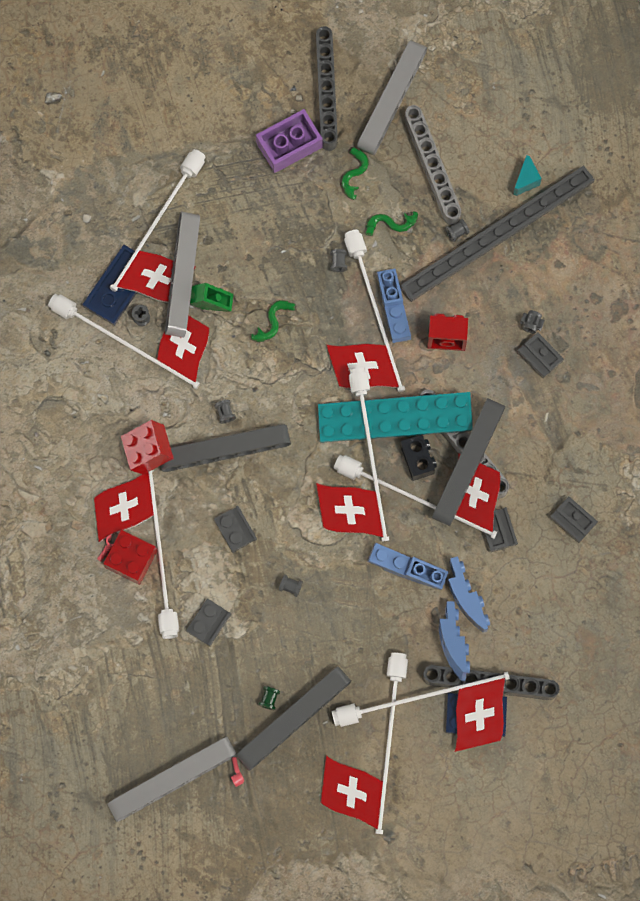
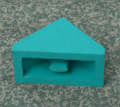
M526 155L514 188L513 195L515 196L536 188L541 184L542 178L531 157Z

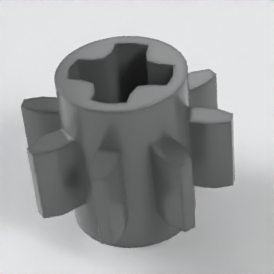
M529 310L528 314L523 313L520 322L523 325L522 329L532 334H535L537 330L541 331L545 321L541 319L542 314L533 310Z

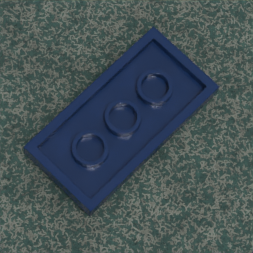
M126 245L122 246L82 304L84 308L114 326L137 294L135 291L120 288L116 292L110 289V286L116 282L135 252Z

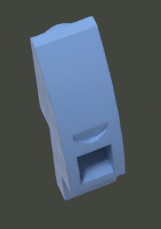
M396 269L377 272L392 342L411 340Z
M377 543L374 544L367 561L384 568V571L442 590L448 575V571L415 557H408Z
M458 556L450 558L449 563L454 578L448 579V585L453 598L467 619L483 633L487 632L490 621L488 615H484L482 607H484L483 598L478 596L477 591L469 593L471 586L469 580H465L463 575L466 572L463 561L459 562Z
M447 601L445 609L446 619H440L439 622L440 642L445 657L454 673L461 681H465L466 674L470 673V661H466V655H469V644H465V636H460V627L456 626V621L459 620V610L455 609V601Z

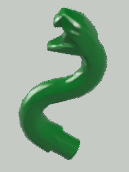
M353 147L350 153L361 162V166L346 172L341 184L346 196L355 200L357 195H354V191L358 190L359 187L350 186L349 180L352 177L363 174L368 168L369 160L364 152Z
M413 212V215L410 216L404 213L406 222L402 225L396 224L388 215L376 214L367 222L366 235L373 236L376 224L379 221L385 222L394 231H407L415 225L418 213Z
M279 300L272 304L268 311L271 329L264 333L258 327V333L256 335L252 334L251 340L264 342L273 338L279 328L275 312L281 309L294 311L296 304L285 300Z

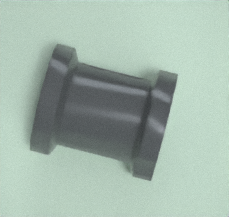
M460 219L457 224L451 227H445V231L452 242H455L456 238L470 233L463 219Z
M344 249L331 250L330 255L332 256L333 264L331 271H347V265H345L347 251Z
M137 305L133 308L132 316L134 322L138 326H146L150 322L148 308L144 305Z
M228 399L217 402L214 405L220 416V424H226L236 419V415L232 413L230 407L231 402Z
M284 574L279 591L282 592L284 590L298 597L303 581L290 579L288 575Z

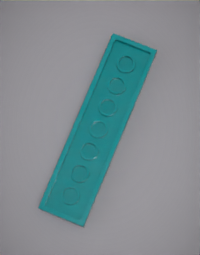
M471 392L364 400L371 439L473 430ZM361 401L318 404L321 443L367 439Z

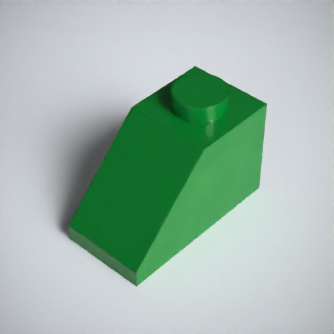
M208 283L192 286L190 305L202 310L232 311L233 293Z

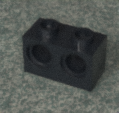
M422 434L401 441L400 447L412 481L434 475L437 464L434 456L430 457L428 450H431L428 439L424 440ZM413 445H419L421 447V450L419 452H414L411 449V447ZM423 462L428 467L425 470H421L417 465Z

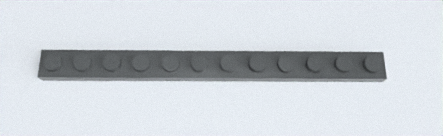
M583 165L403 283L401 289L411 302L594 183L595 179Z

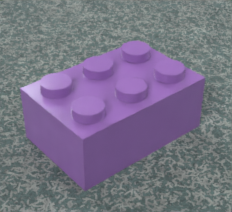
M305 109L256 134V143L274 173L323 148V139Z

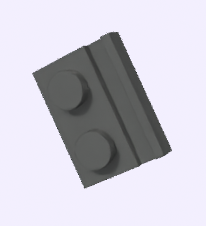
M538 332L517 351L542 378H545L547 374L564 360Z
M569 496L550 516L551 520L578 543L598 523L596 519Z
M239 506L214 518L232 553L257 540Z
M507 508L495 510L493 531L497 532L495 539L484 532L491 553L518 545Z
M207 598L186 632L211 647L231 616V613Z

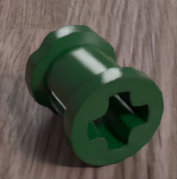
M264 686V694L258 706L275 710V701L280 691Z

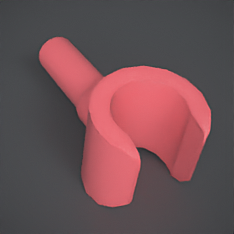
M112 535L106 538V546L97 558L99 561H102L112 548L113 544L109 543Z
M233 757L232 762L236 774L231 779L237 787L243 784L244 778L240 772L237 758Z

